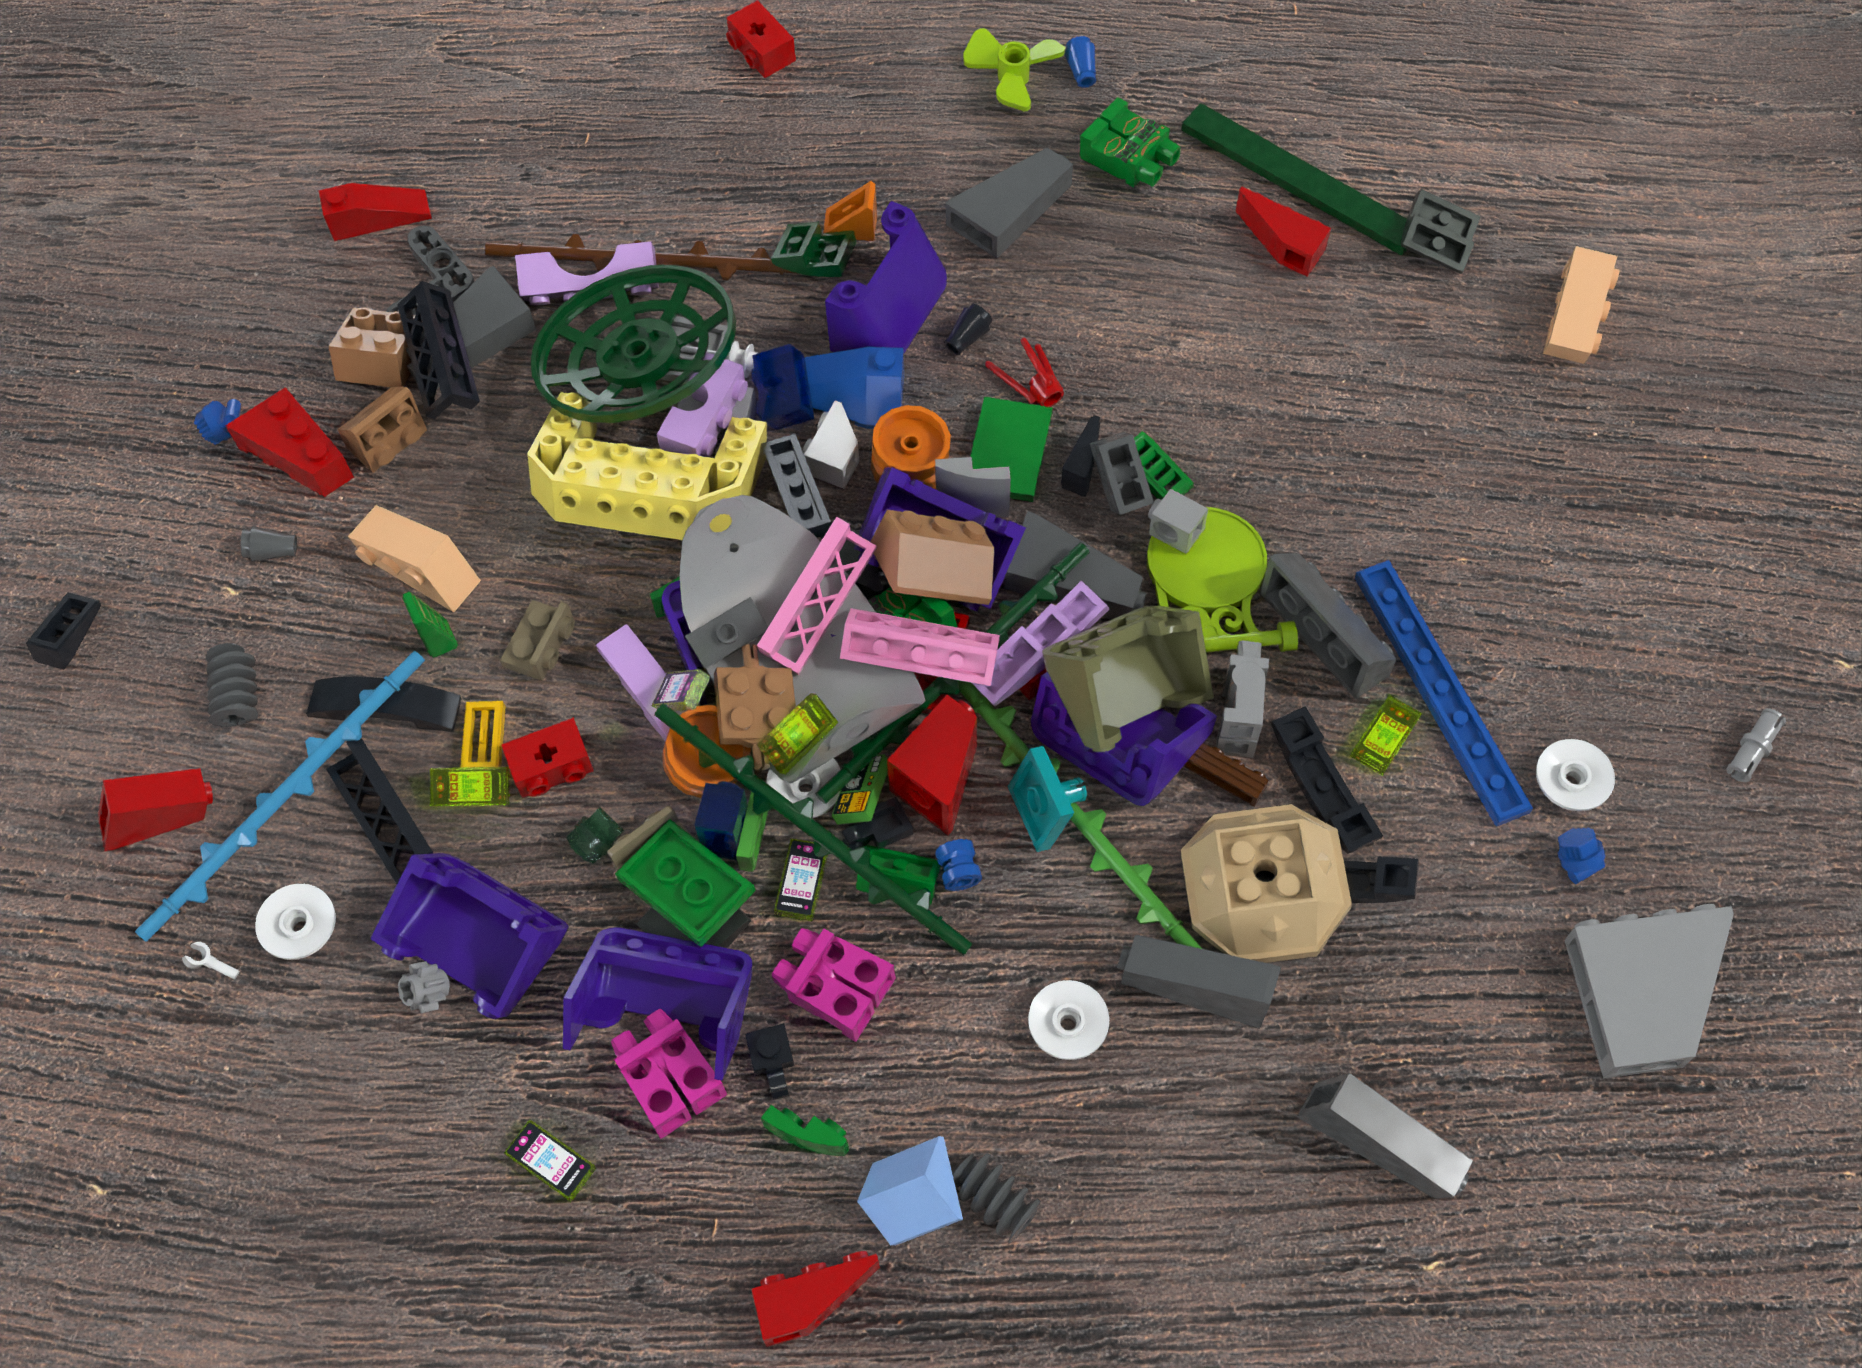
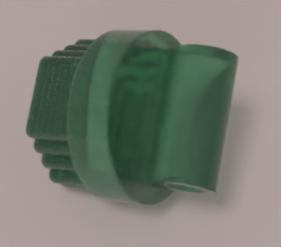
M599 807L589 818L583 816L575 824V829L566 839L571 848L583 860L594 864L602 856L607 855V851L614 844L613 841L621 835L624 829Z

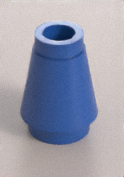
M1085 36L1072 38L1066 43L1064 56L1077 81V85L1081 88L1090 87L1096 83L1095 45Z

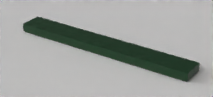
M1202 103L1182 122L1181 131L1401 256L1407 250L1401 247L1407 218Z

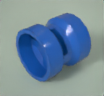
M953 840L940 845L936 849L935 854L938 864L944 867L942 880L946 890H964L981 882L982 874L980 867L973 861L976 853L971 840Z

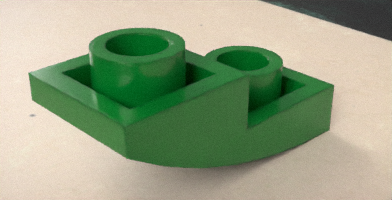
M772 1105L761 1117L765 1129L802 1149L831 1156H845L849 1151L848 1141L844 1138L847 1134L846 1131L829 1118L822 1122L816 1116H813L806 1127L802 1128L801 1126L804 1122L798 1115L786 1107L779 1111Z

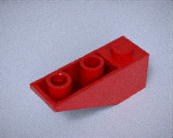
M1245 187L1239 189L1236 213L1277 263L1308 277L1327 248L1331 228L1318 220H1313L1292 210L1288 206L1274 202L1258 192H1253Z
M859 1251L844 1256L843 1263L827 1267L825 1262L815 1263L802 1268V1275L785 1279V1274H776L761 1279V1286L751 1288L762 1338L766 1347L808 1336L880 1268L877 1254L868 1256L867 1251Z

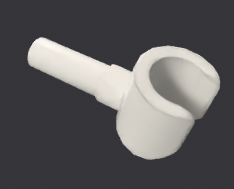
M195 942L190 945L191 948L201 952V961H195L188 956L182 957L184 965L191 969L204 965L234 980L240 972L211 956L209 947L202 942Z

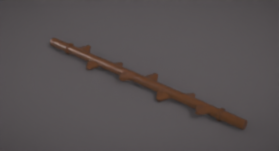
M573 234L565 246L529 245L523 242H518V244L485 243L486 256L515 257V255L550 252L555 260L594 262L598 272L610 263L616 251L615 249L585 248L579 234ZM635 240L633 243H641V241ZM697 241L688 254L655 252L656 265L717 269L723 280H729L737 270L780 273V275H784V273L799 274L773 265L767 251L762 247L758 248L751 257L709 255L703 241Z

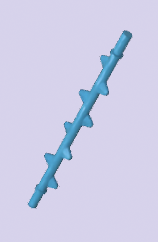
M414 650L388 677H384V681L375 690H363L360 692V705L326 739L309 737L305 741L308 758L273 793H260L256 797L257 809L222 844L204 842L200 846L203 863L167 899L164 898L162 900L163 903L135 930V933L147 942L175 913L178 914L180 912L179 909L187 901L205 903L208 900L206 881L241 846H255L257 843V830L293 794L310 796L314 793L311 776L345 741L360 740L362 737L361 725L395 691H399V687L426 660Z

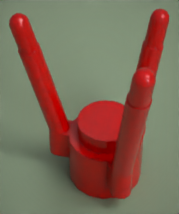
M1023 337L1020 340L1038 373L1029 381L1030 391L991 361L985 362V366L1025 397L1029 404L1036 405L1039 403L1040 406L1051 407L1064 396L1063 387L1057 381L1046 354L1038 343L1034 346L1037 352L1036 355L1026 338Z

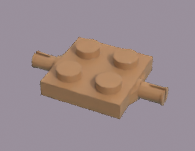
M750 644L742 647L744 666L739 668L716 667L713 674L720 745L739 744L752 748L754 769L759 770L761 767V770H766L770 768L769 758L760 748V744L796 710L792 668H767L760 666L757 645L752 644L750 649Z

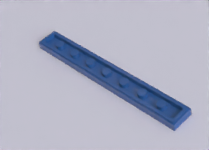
M1387 560L1356 572L1355 580L1494 825L1497 827L1530 814L1533 809L1532 805L1391 562Z

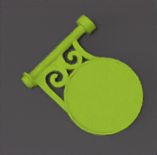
M1206 507L1208 508L1205 529L1187 554L1151 536L1147 550V570L1154 584L1158 606L1169 607L1167 601L1169 600L1181 607V609L1198 611L1206 652L1237 649L1239 641L1259 642L1262 644L1261 647L1278 645L1281 652L1298 649V632L1294 621L1278 622L1277 630L1262 632L1256 628L1252 620L1250 604L1265 577L1267 552L1262 538L1246 520L1226 510ZM1224 616L1234 618V621H1232L1230 618L1226 619L1224 625L1225 629L1228 632H1236L1239 629H1241L1243 625V628L1246 633L1235 635L1227 634L1221 629L1219 620Z

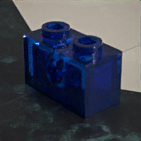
M787 344L752 355L754 368L751 369V377L758 390L759 400L756 402V409L759 418L767 422L775 430L813 420L814 413L804 354L792 344Z
M725 781L718 782L717 784L705 783L694 826L699 842L719 858L737 861L736 853L748 807L744 789H740L734 783Z

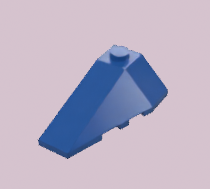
M864 347L767 363L764 393L767 397L797 407L805 408L809 406L824 412H829L834 401L842 403L848 419L854 421L856 426L874 429L881 416L891 409L902 406L903 348Z

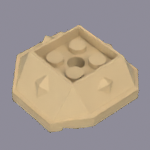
M1292 804L1214 814L1181 849L1192 929L1224 954L1264 963L1316 957L1351 909L1352 902L1338 829ZM1260 871H1269L1275 875V878L1269 882H1262L1255 875Z

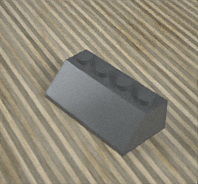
M1277 553L1269 558L1260 594L1285 622H1295L1298 636L1355 699L1390 676L1396 662L1390 646L1384 641L1378 640L1369 630L1365 619L1359 614H1355L1345 604L1341 593L1337 589L1331 588L1321 578L1319 570L1313 563L1307 562L1299 553Z

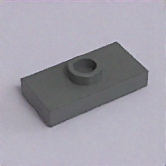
M751 597L687 634L685 638L706 670L738 651L744 645L763 636L769 626Z

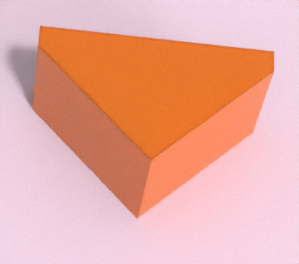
M869 181L827 208L823 233L854 230L856 240L875 241L877 222L876 184Z

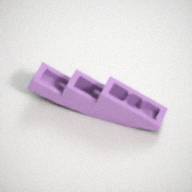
M1080 581L1056 606L1051 603L1026 629L1021 626L997 650L991 686L977 683L972 684L994 706H997L1045 668L1042 651L1046 647L1090 629L1109 610V607L1088 586Z
M625 624L597 643V650L619 676L624 688L642 708L647 720L666 741L670 727L654 716L656 710L663 703L653 704L667 674L630 627ZM686 699L683 702L664 703L679 715L691 709Z

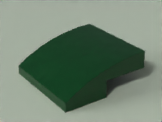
M819 221L788 224L771 257L772 264L803 275L842 277L856 245L854 230L822 233Z

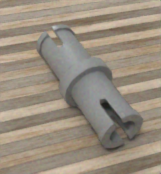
M1770 708L1763 709L1760 718L1751 732L1744 734L1740 741L1741 748L1731 764L1726 768L1727 773L1732 774V778L1740 782H1749L1761 759L1769 756L1773 749L1771 743L1781 727L1786 723L1785 717L1779 719L1782 715L1780 712Z

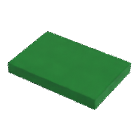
M984 396L970 455L972 457L973 469L1009 467L1011 478L1010 498L1033 502L1053 408Z
M671 819L615 873L621 883L700 947L756 891L751 882Z

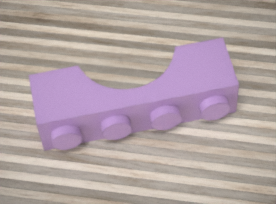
M652 242L617 245L610 263L603 270L587 276L574 275L564 271L559 267L550 252L515 255L519 295L524 301H529L530 305L550 304V298L563 297L564 302H566L577 292L607 276L631 268L656 265L655 248ZM651 283L625 289V291L631 290V295H646L651 293V288H659V284ZM610 295V296H607V297H605V298H603V299L613 298V296Z

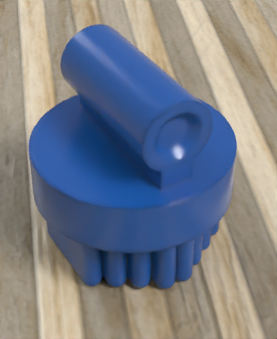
M231 399L227 402L226 407L218 401H212L204 406L202 411L196 414L194 421L204 440L216 445L223 440L232 438L225 425L240 416L241 403L236 399Z
M1572 828L1558 837L1560 848L1558 857L1561 866L1568 871V877L1574 884L1580 883L1605 868V851L1602 842L1596 838L1593 829Z

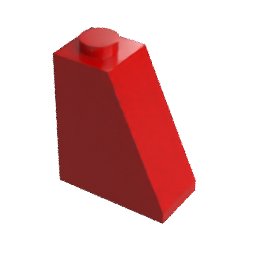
M201 769L103 780L98 822L104 851L115 850L204 820L207 805L213 803V794L210 782L203 781Z

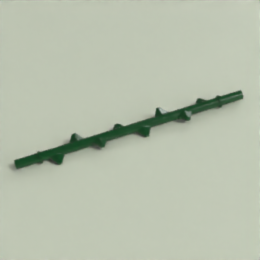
M1078 543L1056 565H1052L1050 571L1018 601H1002L999 604L1002 616L985 632L1000 635L998 649L1009 639L1007 631L1039 601L1054 602L1057 600L1058 596L1055 586L1060 581L1063 582L1066 579V575L1090 553L1083 543ZM937 677L923 690L925 702L884 727L872 740L864 739L851 747L854 757L847 764L843 763L841 765L842 768L815 793L818 799L827 804L852 779L856 780L858 778L857 774L890 743L901 745L910 735L908 726L941 694L957 695L960 692L957 680Z
M664 703L656 710L654 716L683 737L685 743L689 742L699 750V764L701 767L706 768L717 764L754 793L753 812L758 815L774 808L814 839V854L817 857L833 854L870 883L868 901L871 904L875 905L891 899L927 927L930 934L931 932L936 934L961 955L964 956L973 943L943 921L941 915L938 917L929 910L931 892L927 888L910 894L870 864V849L867 846L851 849L813 819L814 801L810 797L795 803L790 802L754 774V759L751 756L747 755L735 759L700 732L697 725H691Z

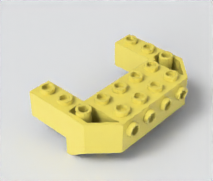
M560 392L557 398L561 403L577 409H582L590 403L574 392ZM552 408L527 453L531 494L555 521L683 540L687 528L693 523L697 513L704 507L723 498L752 495L766 460L761 443L767 442V422L756 421L751 418L732 417L715 458H709L697 454H682L662 449L634 447L623 443L614 444L594 441L593 439L597 433V423L577 420L563 415ZM720 514L712 519L709 526L714 532H722L731 525L732 520L729 515Z

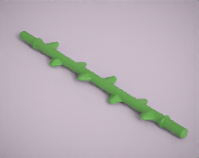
M957 680L960 692L973 706L975 713H979L1006 744L1000 762L1005 767L1021 764L1029 748L1011 728L1016 710L1012 706L994 709L990 701L971 682ZM1057 758L1050 759L1057 774L1061 763ZM1072 803L1071 806L1074 814L1070 820L1096 849L1090 867L1094 872L1113 869L1142 902L1136 920L1140 924L1159 922L1166 930L1165 934L1171 936L1177 944L1202 949L1182 926L1183 922L1175 918L1147 885L1153 868L1149 864L1130 866L1103 835L1101 828L1106 813L1102 809L1084 812L1077 803Z

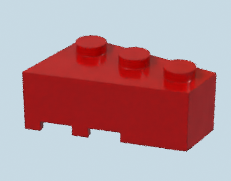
M286 387L225 425L240 450L245 453L250 452L261 458L265 464L272 468L275 466L286 472L293 480L324 497L354 478L343 454Z

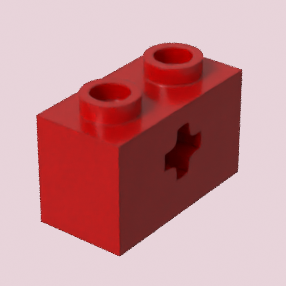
M758 0L726 17L728 26L726 37L730 46L734 50L738 49L744 55L750 68H756L764 78L796 61L794 38Z
M574 717L501 744L513 780L522 798L543 795L551 787L564 782H577L583 779L586 774L594 771ZM552 759V762L546 763L547 760Z

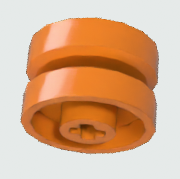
M905 405L891 409L881 416L873 429L871 471L875 481L879 482L884 468L893 467L909 474L910 480L917 479L923 482V484L936 489L935 459L949 458L951 434L946 422L935 412L922 406Z
M715 705L695 706L680 714L691 725H697L700 732L735 759L747 755L750 756L751 748L739 744L720 745L717 707ZM671 728L669 729L662 752L664 771L675 787L687 795L698 798L715 797L733 787L737 779L717 764L706 768L701 767L699 764V750L689 742L685 743L683 737Z

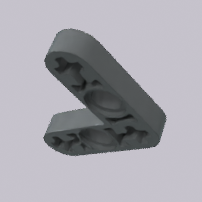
M426 225L418 226L409 232L407 241L413 256L434 279L429 283L450 290L453 302L456 301L475 282L470 270L432 227ZM421 241L430 243L432 249L428 252L426 246ZM437 260H450V263L444 268H435L433 266ZM456 276V279L464 286L454 285L452 277ZM402 299L388 307L386 312L399 311L397 304ZM412 308V314L416 315L415 309Z

